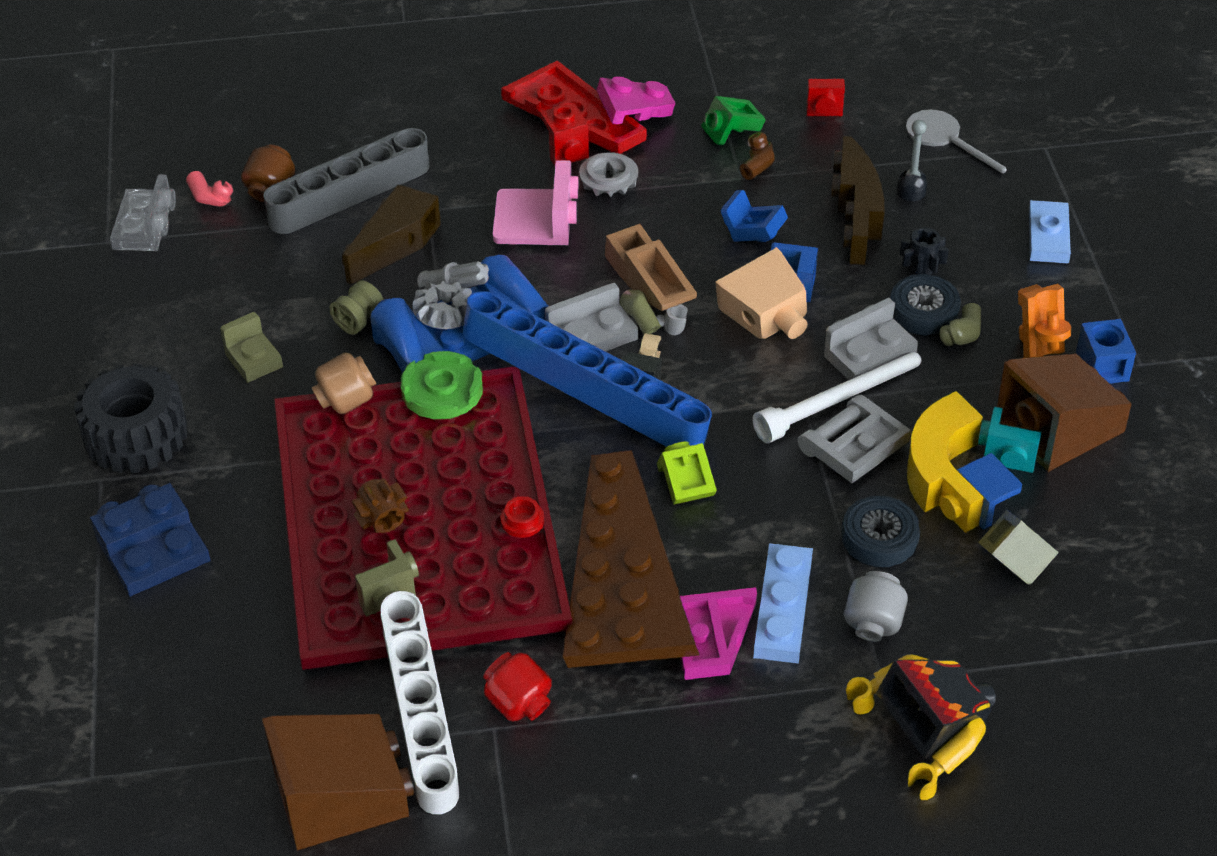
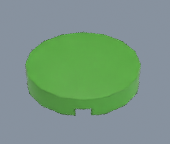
M451 351L425 354L424 360L418 361L416 364L415 360L406 366L401 375V395L406 406L417 415L434 420L451 419L467 413L477 405L483 394L482 372L477 366L476 368L472 364V360L467 356Z

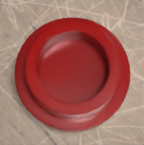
M525 496L515 497L507 502L501 512V526L511 536L518 538L530 537L542 529L544 525V512L534 499Z

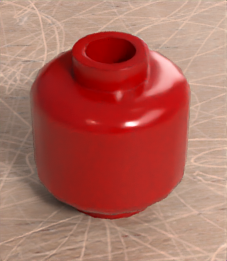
M510 652L504 653L488 667L483 675V679L486 681L484 696L509 721H519L526 716L533 721L551 703L547 695L552 687V680L526 653H517L515 655H512Z

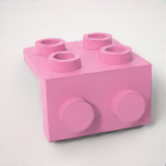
M556 161L554 189H500L497 192L493 226V241L495 243L510 245L569 244L570 224H576L577 201H572V199H578L579 188L578 176H571V161Z

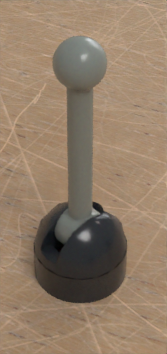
M916 120L912 124L911 129L914 133L911 167L901 173L897 182L898 196L908 201L921 200L925 197L927 190L926 176L921 170H918L922 134L927 129L926 123L922 120Z

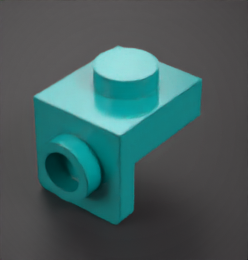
M994 406L991 421L983 420L978 445L986 446L984 456L992 453L1006 468L1033 473L1041 432L1001 425L1003 408Z

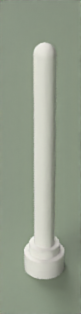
M911 352L786 409L779 407L776 409L773 407L765 408L753 415L754 429L758 437L764 443L769 444L784 437L785 431L790 428V424L918 367L921 363V357L918 353Z

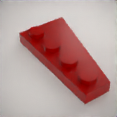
M555 61L501 88L502 100L542 118L541 113L543 111L561 105L575 104L588 123L589 141L613 153L621 154L646 141V128L629 115L624 116L622 124H612L597 91L559 61Z

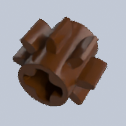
M385 478L366 482L359 488L356 494L357 499L352 500V504L357 510L353 515L364 530L372 526L376 533H386L396 529L403 522L404 513L409 510L404 502L407 496L398 482L389 486Z

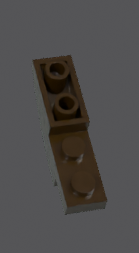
M843 136L842 151L835 150L833 173H840V175L833 174L831 197H839L838 212L845 213L846 223H852V225H845L843 248H850V264L865 265L867 240H882L885 213L884 195L879 176L868 155L851 136Z

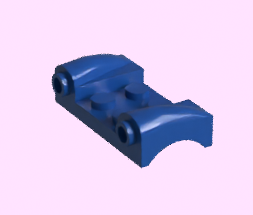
M489 256L482 260L481 264H487L489 268V280L485 284L469 288L472 294L480 291L491 292L545 320V309L549 305L507 256ZM402 298L384 299L377 304L371 313L370 318L374 342L388 349L402 373L409 363L415 360L416 364L418 361L424 360L425 354L431 352L451 351L463 354L472 361L491 354L466 340L463 336V326L453 329H437L423 324L416 318L414 312Z

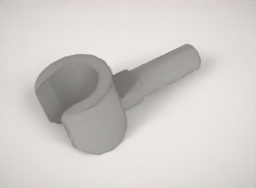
M679 304L668 308L665 315H657L656 318L667 333L678 335L685 328L688 309L686 306ZM631 317L632 321L635 323V325H637L634 318Z

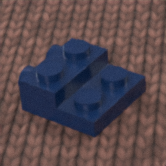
M171 483L162 487L154 484L148 485L140 490L136 498L122 504L108 502L99 508L96 515L90 517L96 540L130 597L211 561L207 547L190 522L188 510Z

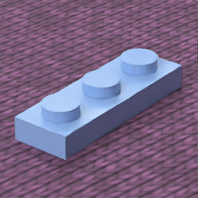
M769 543L753 658L799 664L813 548Z

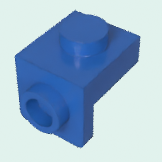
M736 190L721 208L724 223L734 242L769 241L777 235V231L788 218L783 205L752 207L744 190Z

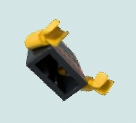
M908 654L873 673L875 678L870 681L864 677L852 678L847 684L846 694L848 700L854 699L852 702L853 710L856 714L860 715L866 714L873 709L875 704L874 694H877L923 758L932 757L934 759L931 764L918 763L910 769L908 777V787L913 785L918 779H926L930 782L920 791V799L928 800L936 793L938 776L944 771L949 775L978 746L985 734L986 726L984 722L992 711L996 696L993 687L989 683H975L961 664L955 660H930Z

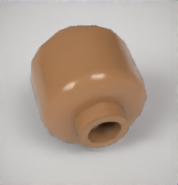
M345 352L316 369L315 377L318 384L311 388L323 409L331 405L337 413L346 414L372 398L373 390L371 387L376 385V382L361 356L354 358L353 355Z

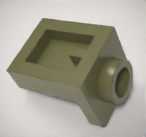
M256 312L249 313L221 326L220 330L225 355L247 383L283 367L281 355L262 333L260 317Z

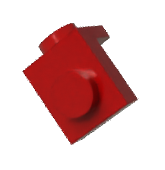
M575 104L561 105L541 113L542 121L549 130L550 160L554 166L556 161H571L573 163L589 158L588 123Z

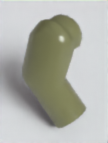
M975 303L964 305L960 319L952 320L949 325H944L940 328L939 335L942 343L950 347L954 344L965 345L976 341L981 332V307Z

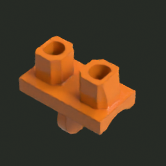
M1057 283L1044 288L1035 284L1020 289L1018 291V304L1022 306L1023 323L1019 326V339L1023 342L1024 358L1064 353L1065 340L1071 336V325L1064 320V288Z

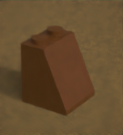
M1077 354L1011 359L1005 362L997 407L1003 408L1001 425L1041 432L1036 461L1049 472L1124 433L1132 403L1127 400L1122 392L1117 391L1094 367L1089 366Z
M380 714L293 715L262 718L274 775L297 851L409 817L407 797L414 795L413 784L407 767L398 769L395 760L401 757L398 740L394 730L385 732Z

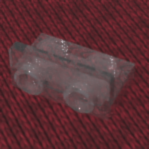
M158 174L154 190H125L110 236L113 250L158 251L161 237L166 236L168 233L169 211H174L176 204L175 190L169 188L167 175Z

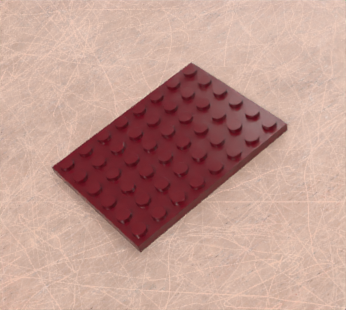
M515 366L481 371L483 394L477 405L467 413L451 419L434 420L419 416L411 411L402 399L401 382L372 386V398L346 414L337 413L331 405L323 409L314 393L275 399L302 670L388 657L381 611L366 617L359 605L355 575L388 563L386 542L394 539L403 553L409 551L412 554L418 568L419 576L414 578L415 594L422 604L431 651L566 631L567 625L572 624L569 601L519 368ZM385 478L389 486L398 482L407 496L404 502L409 509L408 512L404 513L403 522L396 529L386 533H376L372 526L363 530L353 515L357 510L353 506L352 500L357 499L356 494L359 488L366 482L374 479L381 480ZM520 496L534 499L544 512V525L542 529L535 535L525 538H518L507 534L501 526L500 519L501 512L507 502ZM400 618L394 622L405 623L410 621L411 619Z

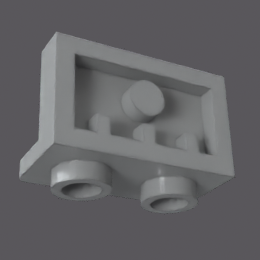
M615 283L558 302L545 309L546 321L605 352L638 339V327L620 306L619 288Z
M890 298L869 305L864 310L843 320H838L826 329L824 357L848 380L908 353H917L918 341L893 319L895 303Z

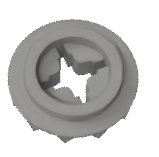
M600 153L589 157L582 163L579 177L583 182L585 190H593L596 196L608 193L612 197L613 193L626 194L628 188L636 187L638 167L632 159L625 155ZM606 171H610L613 178H606Z
M443 279L439 285L427 282L424 289L416 290L413 301L414 315L423 324L437 329H453L463 326L467 299L472 294V291L469 288H461L459 282H455L452 285L446 284Z

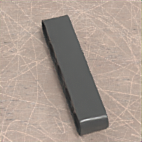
M416 128L400 130L270 186L264 192L269 228L279 234L292 233L390 190L398 184L401 185L422 176L429 169L428 145L425 132Z

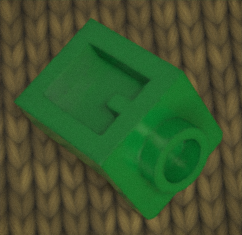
M715 96L709 110L705 114L702 128L717 145H724L731 130L737 132H744V130L761 131L766 119L749 100Z

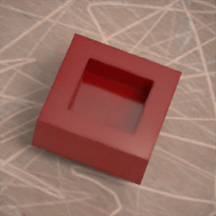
M808 79L807 116H843L844 79Z

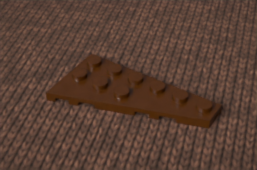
M632 450L591 455L570 602L572 624L567 625L563 659L568 668L700 656Z

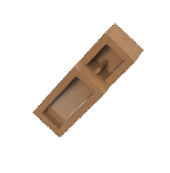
M641 224L606 236V259L631 289L640 290L646 295L647 302L651 306L663 311L697 297V292L659 239L652 241Z

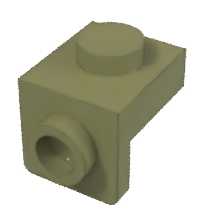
M395 539L386 542L388 563L355 575L359 605L366 617L381 611L383 600L394 592L407 591L416 596L414 578L419 576L416 562L409 551L402 552Z

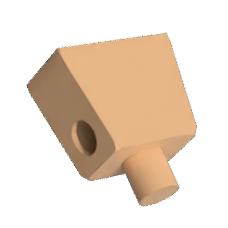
M777 247L716 281L718 308L759 339H766L780 330L789 338L795 339L806 330L808 323L803 318L807 313L806 290Z

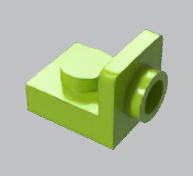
M684 441L665 448V452H662L657 462L659 472L664 471L673 505L715 495L717 490L703 443L690 446L689 442Z

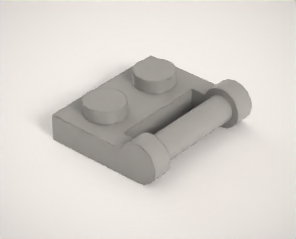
M857 395L847 402V408L815 431L809 429L798 437V445L805 455L809 457L816 456L849 482L854 483L910 441L911 430L865 396ZM855 421L860 422L832 443L829 442L830 439H832L837 434L842 432Z

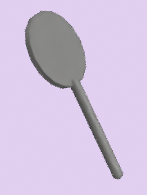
M931 109L921 110L908 118L906 131L913 140L912 124L916 120H922L926 123L927 129L922 134L921 144L944 146L952 142L998 172L1005 173L1007 171L1005 166L958 138L960 126L952 115Z

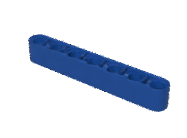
M480 291L468 297L463 324V336L470 343L666 447L684 441L689 442L690 446L701 443L705 445L712 412L703 402L496 294Z

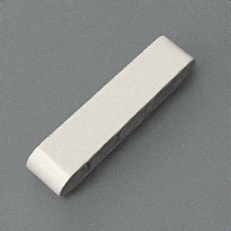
M397 591L388 595L381 604V619L416 798L419 806L424 811L431 814H444L456 806L459 799L458 775L422 604L413 593ZM400 618L411 619L410 621L405 623L394 622ZM408 657L420 658L418 661L413 663L402 662L405 658ZM416 697L429 699L422 704L410 703ZM425 738L438 740L431 746L418 744L419 741ZM434 780L447 782L440 789L426 787L429 782Z

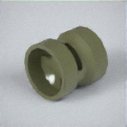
M360 280L349 288L347 296L342 295L331 303L329 307L330 314L343 331L355 335L366 327L367 320L371 319L372 311L384 299L378 289L371 283Z

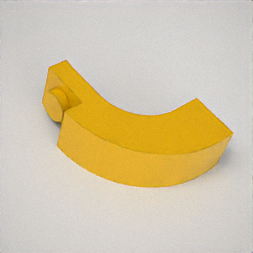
M955 391L929 406L917 420L911 436L907 480L914 499L924 512L939 505L943 514L949 520H953L966 533L979 526L984 497L953 467L950 460L978 445L983 416Z

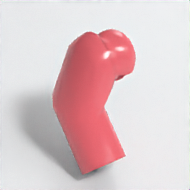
M194 171L188 174L186 182L198 203L223 207L231 201L230 196L233 193V188L228 182L225 181L222 185V182L219 180L211 187L201 172Z

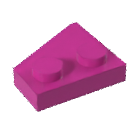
M624 77L599 79L597 93L612 124H622L624 116L635 114V118L638 121L647 120L651 117L672 116L675 101L667 86L656 81H648L646 83L632 82Z
M756 587L680 596L700 656L680 657L684 680L730 675L756 606Z

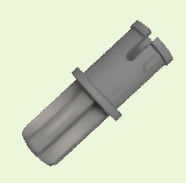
M479 261L461 265L451 262L441 269L422 271L418 276V287H425L427 282L439 285L442 279L449 285L459 282L461 288L485 284L489 280V268L487 264H481Z

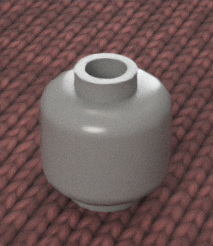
M869 571L865 576L856 578L853 581L844 610V618L847 624L856 630L855 634L858 637L867 641H880L882 636L894 635L901 628L908 595L900 585L899 579L882 571Z

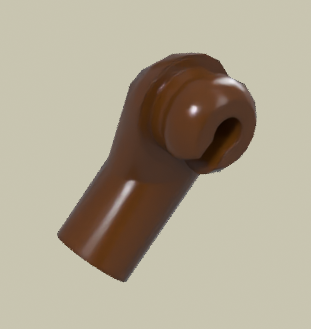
M763 132L754 133L747 140L750 146L749 153L751 158L740 165V173L746 180H752L774 162L775 156L770 141H767V136Z

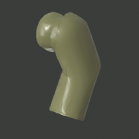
M629 289L621 295L620 306L630 317L634 318L643 335L645 333L652 334L661 327L647 302L646 295L642 291Z

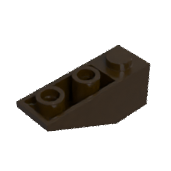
M398 184L391 194L382 200L379 209L372 218L363 224L361 232L353 242L347 244L344 248L342 264L345 267L346 282L353 284L422 249L441 225L438 196Z

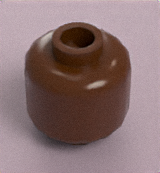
M269 144L265 147L255 148L241 173V181L248 189V194L252 198L264 202V192L266 189L295 175V165L291 160L290 154L279 146Z

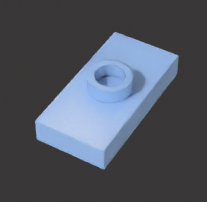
M1030 200V261L1069 263L1071 250L1068 203Z

